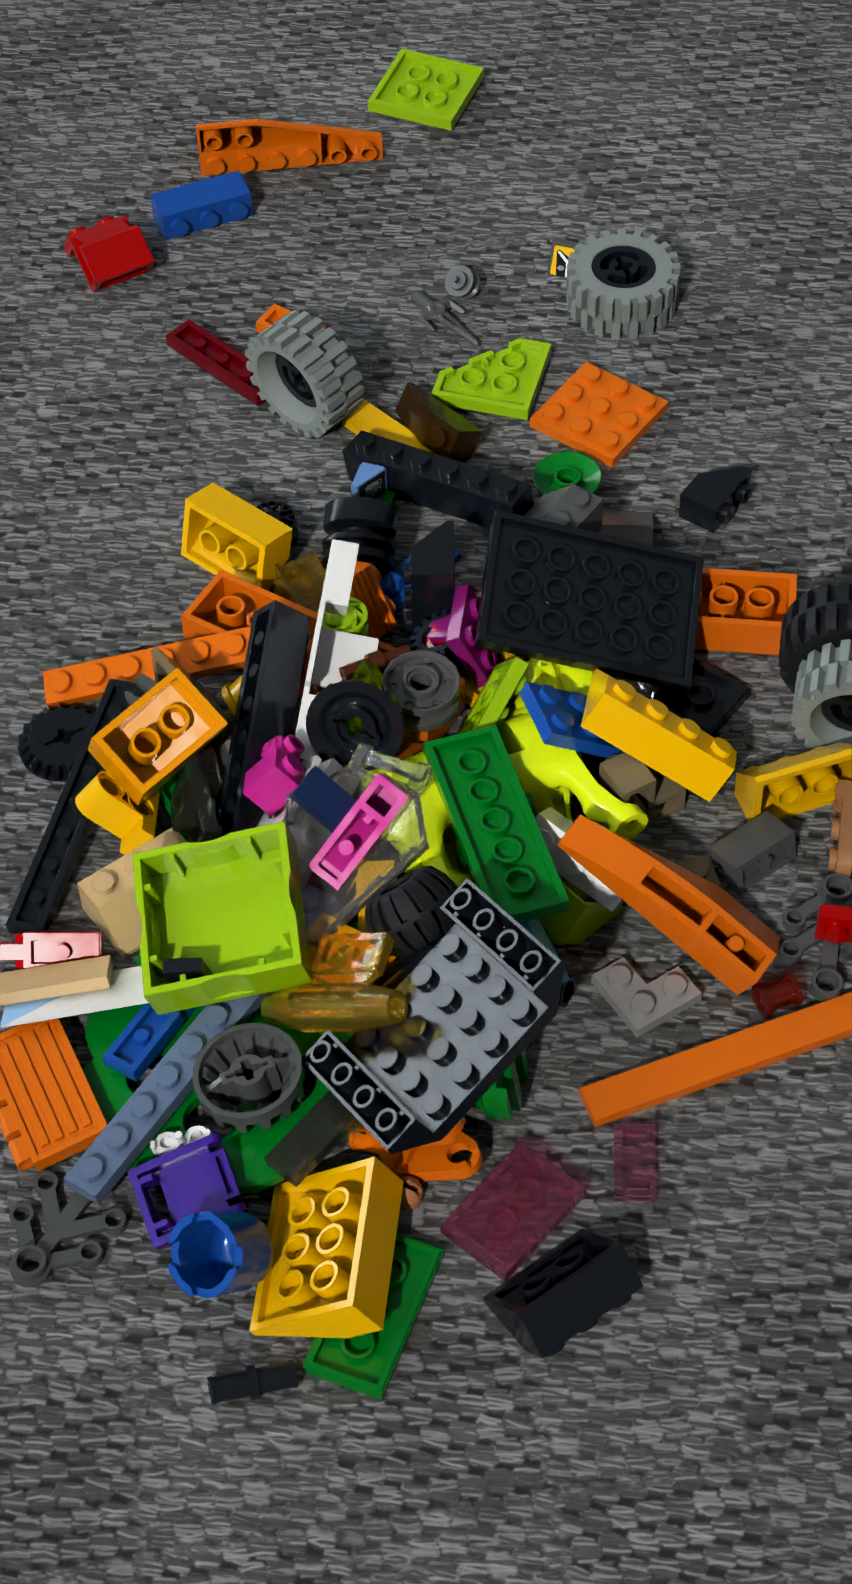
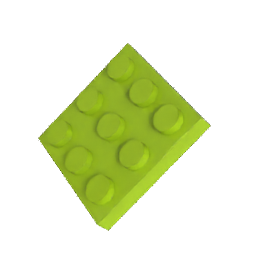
M402 48L369 98L368 111L452 131L484 79V68Z

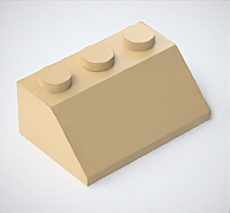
M174 826L77 883L83 910L96 926L103 931V934L123 958L140 949L142 934L141 916L135 897L132 854L187 842Z

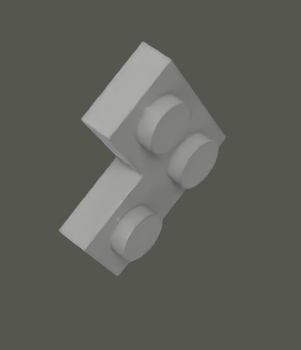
M622 957L594 973L591 977V983L637 1038L698 1003L702 998L701 991L679 966L646 984L628 961Z

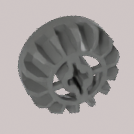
M245 1023L220 1032L202 1048L194 1064L192 1079L199 1102L207 1116H212L216 1124L221 1128H230L232 1125H235L239 1133H248L251 1125L259 1124L263 1130L272 1128V1118L279 1115L283 1119H287L292 1114L291 1104L301 1102L304 1097L303 1083L307 1081V1072L297 1044L286 1032L269 1024ZM282 1088L279 1098L264 1107L263 1104L271 1098L273 1091ZM242 1103L248 1107H257L258 1110L241 1112L235 1109L233 1105Z

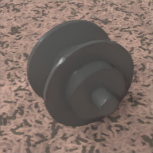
M457 265L448 271L445 277V288L450 295L463 300H469L479 291L480 277L473 269L464 265Z

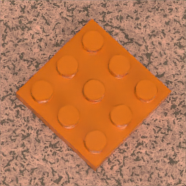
M586 361L530 417L529 427L613 468L668 410L669 401Z

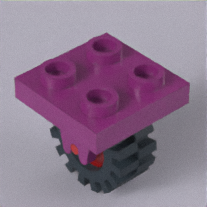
M469 584L455 588L451 612L449 609H442V614L439 615L436 611L431 614V620L428 621L427 618H424L421 621L422 627H415L413 631L416 635L410 636L409 641L411 644L409 647L411 651H434L446 656L456 666L458 672L463 669L461 666L463 665L479 688L485 685L495 665H497V650L474 645L481 598L476 596Z

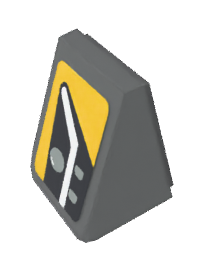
M553 238L547 269L548 275L567 279L568 257L571 252L574 253L578 242Z

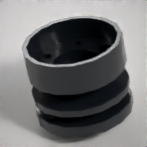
M351 496L329 501L325 505L323 527L324 532L328 536L322 540L324 550L321 553L322 567L327 569L332 539L359 544L356 561L371 563L379 570L381 576L388 575L390 571L394 570L393 555L395 554V543L391 539L396 536L397 508L388 502L369 497Z

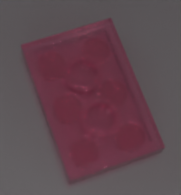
M521 1141L441 1224V1233L506 1282L585 1197L586 1188Z

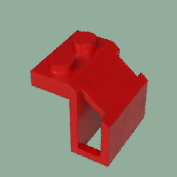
M114 216L103 218L97 223V226L88 229L85 226L78 227L69 232V236L66 237L64 250L69 258L76 255L92 292L150 272L155 262L140 228L137 225L131 226L126 216L116 219Z

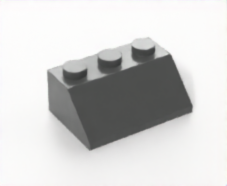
M573 484L544 494L524 516L598 533L602 529L603 498Z

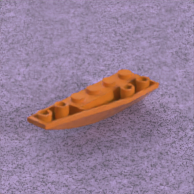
M264 119L196 124L201 176L227 174L238 170L239 172L278 170L383 159L381 132L350 127L300 124Z
M580 814L557 843L568 855L735 994L739 995L756 984L777 955L780 936L724 889Z

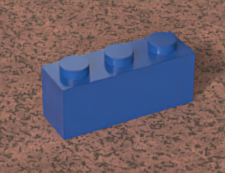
M239 170L150 195L153 218L165 240L253 216L251 192Z

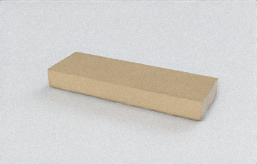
M100 956L0 973V1006L109 989L114 967L111 956Z

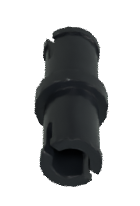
M293 1360L255 1368V1365L251 1364L245 1366L244 1371L207 1377L212 1405L250 1397L251 1401L260 1399V1394L292 1387L298 1388V1378Z

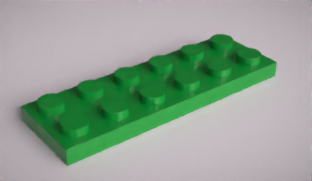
M492 725L423 742V753L475 885L518 923L568 911L570 900L497 726Z

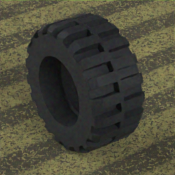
M840 581L838 585L831 586L830 583L819 586L815 592L812 589L800 596V600L794 601L784 615L781 625L778 666L780 667V675L783 681L793 693L795 691L799 665L803 659L807 661L808 654L815 649L822 653V645L832 642L835 648L840 647L841 640L851 639L852 641V584H850V581Z

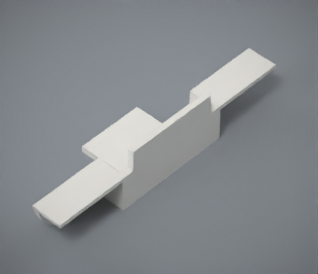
M332 539L295 734L305 748V751L300 755V759L303 760L318 755L312 747L306 731L307 712L316 696L309 694L310 686L326 688L330 683L340 682L342 680L339 673L340 667L363 660L366 654L378 649V638L321 628L324 612L342 616L347 614L359 544L336 539ZM368 673L348 680L355 681L360 678L362 682L371 684L372 675Z

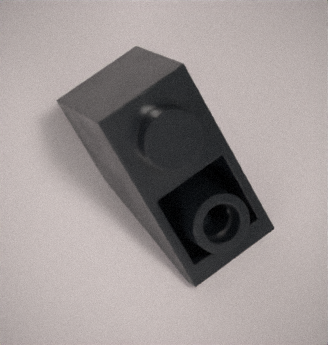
M739 467L698 473L680 494L679 517L715 533L722 523L727 525L731 521L735 508L739 503L745 504L750 498L753 490V485L750 484L752 469Z

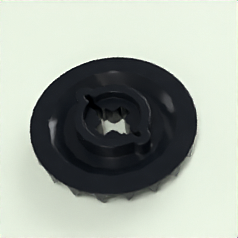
M344 678L338 683H330L326 688L317 693L307 712L306 731L312 747L322 759L327 761L334 758L350 772H366L385 765L395 756L400 748L405 731L403 727L404 716L399 711L398 702H394L390 698L388 691L379 689L375 682L368 684L362 682L360 678L355 681H347ZM355 717H359L362 719L361 726L366 729L358 728L354 732L350 730L351 723L346 721V719L353 721Z
M74 702L70 707H64L59 703L56 709L50 710L45 707L43 714H33L31 722L25 723L22 734L18 735V751L24 766L39 778L54 782H66L95 712L91 710L89 705L80 708ZM66 736L67 739H71V743L65 745L63 741L60 742L59 738Z

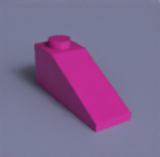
M378 773L307 867L339 891L390 831L416 796L386 773Z

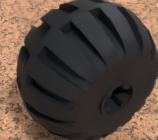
M423 866L405 874L383 888L367 903L365 907V922L370 937L383 951L394 957H406L422 950L429 943L432 944L444 936L455 924L440 907L458 887L445 873L432 866Z

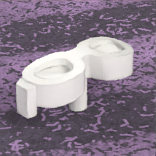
M200 1125L189 1128L185 1136L181 1131H176L175 1133L164 1132L158 1135L155 1141H150V1148L154 1155L162 1156L212 1133L209 1129Z

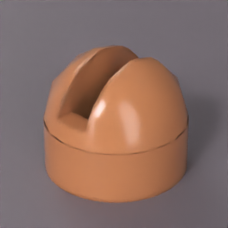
M403 1175L399 1177L404 1181L400 1210L412 1211L418 1208L423 1201V1187L419 1180L413 1176Z

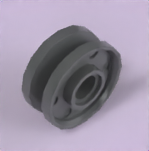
M410 651L391 660L384 670L382 690L388 691L390 698L394 702H398L399 711L404 716L403 727L405 729L420 732L439 729L450 722L459 709L460 676L456 666L446 656L434 651Z

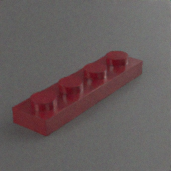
M188 319L166 335L169 347L256 406L266 401V399L261 400L257 394L260 391L259 387L253 385L250 380L253 372L248 371L246 367V362L249 359L192 320Z

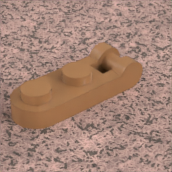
M842 780L835 787L832 812L838 818L832 817L830 840L837 841V847L830 848L827 871H835V873H841L851 878L852 781Z

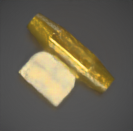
M386 932L323 935L311 967L314 983L266 994L261 1003V1014L264 1021L270 1025L303 1032H326L328 1029L331 1032H362L401 1023L408 1011L405 994L397 989L372 985L378 976H383L395 940Z

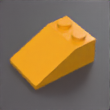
M177 667L96 733L90 740L88 751L136 805L139 806L170 780L218 735L228 723Z

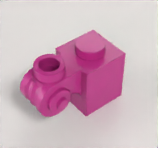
M289 734L285 738L279 735L269 740L263 746L260 755L262 759L245 773L243 794L270 817L291 800L290 794L304 779V768L300 762V755L305 751V748L299 738Z

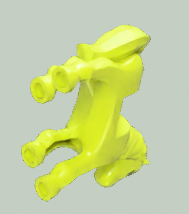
M530 658L527 662L529 665L524 672V675L527 676L526 682L539 685L546 684L556 689L572 693L580 692L585 696L588 695L592 671ZM518 693L516 696L512 694L509 704V716L498 727V731L516 774L521 780L524 793H531L535 807L534 816H537L538 813L548 807H552L573 822L571 802L572 795L574 794L582 805L583 813L589 819L607 824L611 831L627 839L636 837L646 828L649 819L639 806L625 803L603 788L586 767L581 752L544 744L520 694ZM423 752L406 758L397 768L379 767L371 771L361 772L358 799L378 773H386L416 796L383 838L402 856L405 874L423 866H432L445 873L457 887L467 878L475 884L471 873L465 868L466 863L454 855L459 842Z

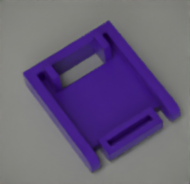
M221 1133L205 1136L127 1171L153 1249L162 1250L172 1246V1244L168 1243L169 1236L175 1225L188 1214L222 1210L248 1212L244 1202L230 1205V1202L241 1198L243 1195L227 1150L221 1148L214 1152L211 1151L212 1148L224 1142ZM161 1184L173 1220L166 1218L158 1221L148 1189Z

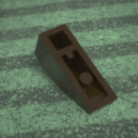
M407 382L395 412L423 446L437 455L456 461H468L471 459L483 431L414 383Z

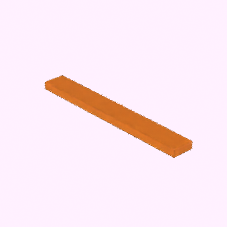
M852 992L580 1087L579 1097L594 1127H598L852 1036Z

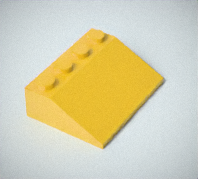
M597 668L594 670L581 727L710 802L735 770L737 751L733 749L731 744L722 738H714L702 731L694 721L687 718L682 719L670 712L662 702L655 699L650 700L636 692L630 683L624 680H616Z
M375 1156L274 1186L267 1230L272 1238L274 1252L268 1273L257 1284L249 1330L254 1336L352 1338L383 1330L404 1181Z

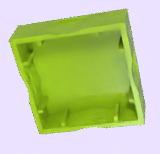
M285 821L231 832L210 841L184 842L132 854L136 904L142 922L140 956L144 997L157 1015L313 983L297 845ZM201 957L213 974L189 979L186 974L179 975V982L169 983L162 973L163 961L166 959Z

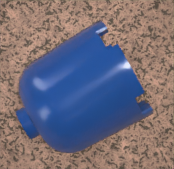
M239 1210L205 1211L188 1214L175 1225L169 1236L168 1243L172 1244V1263L168 1264V1270L176 1285L190 1296L211 1298L247 1290L262 1281L271 1267L274 1252L272 1238L265 1224L253 1214Z

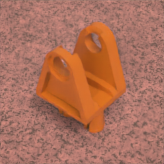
M464 1116L442 1140L394 1154L389 1153L362 1124L355 1130L360 1131V1133L353 1131L349 1134V1146L351 1149L377 1154L383 1160L386 1167L398 1177L410 1175L417 1178L419 1182L469 1178L477 1173L483 1162L482 1152L476 1141L461 1131L466 1123ZM468 1150L472 1152L471 1158L467 1162L465 1160L459 1163L451 1162L452 1156L458 1151Z

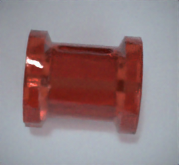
M791 972L782 974V978L765 985L756 983L751 988L753 1001L763 1018L772 1016L773 1011L780 1008L803 1004V994L800 985Z

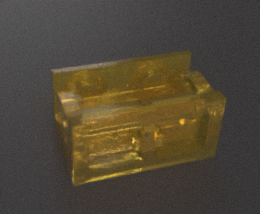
M309 552L307 556L288 562L282 569L279 564H275L276 579L272 581L275 594L318 613L326 571L315 552Z

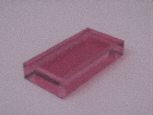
M614 1123V1202L655 1203V1125Z

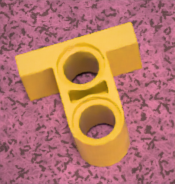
M101 771L75 798L78 810L85 817L121 839L119 852L123 855L138 848L155 836L160 790L154 792L137 806L107 771Z

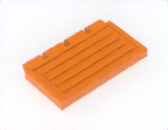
M59 1018L17 1025L0 1033V1129L6 1142H9L8 1147L17 1169L23 1171L35 1166L38 1172L89 1148L107 1126V1122Z

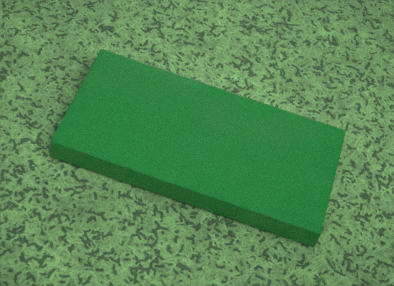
M396 1233L383 1330L352 1338L315 1337L302 1365V1372L383 1401L443 1260L445 1249Z

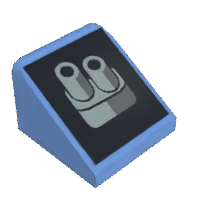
M362 462L351 484V495L377 499L387 491V469L384 466Z

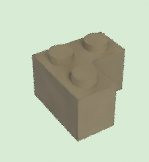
M625 752L614 754L600 763L598 783L617 799L625 803L638 805L649 819L647 826L684 809L686 788Z

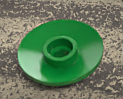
M563 451L550 454L539 461L533 472V482L537 491L542 496L573 484L595 494L601 484V471L597 463L590 457L577 452Z

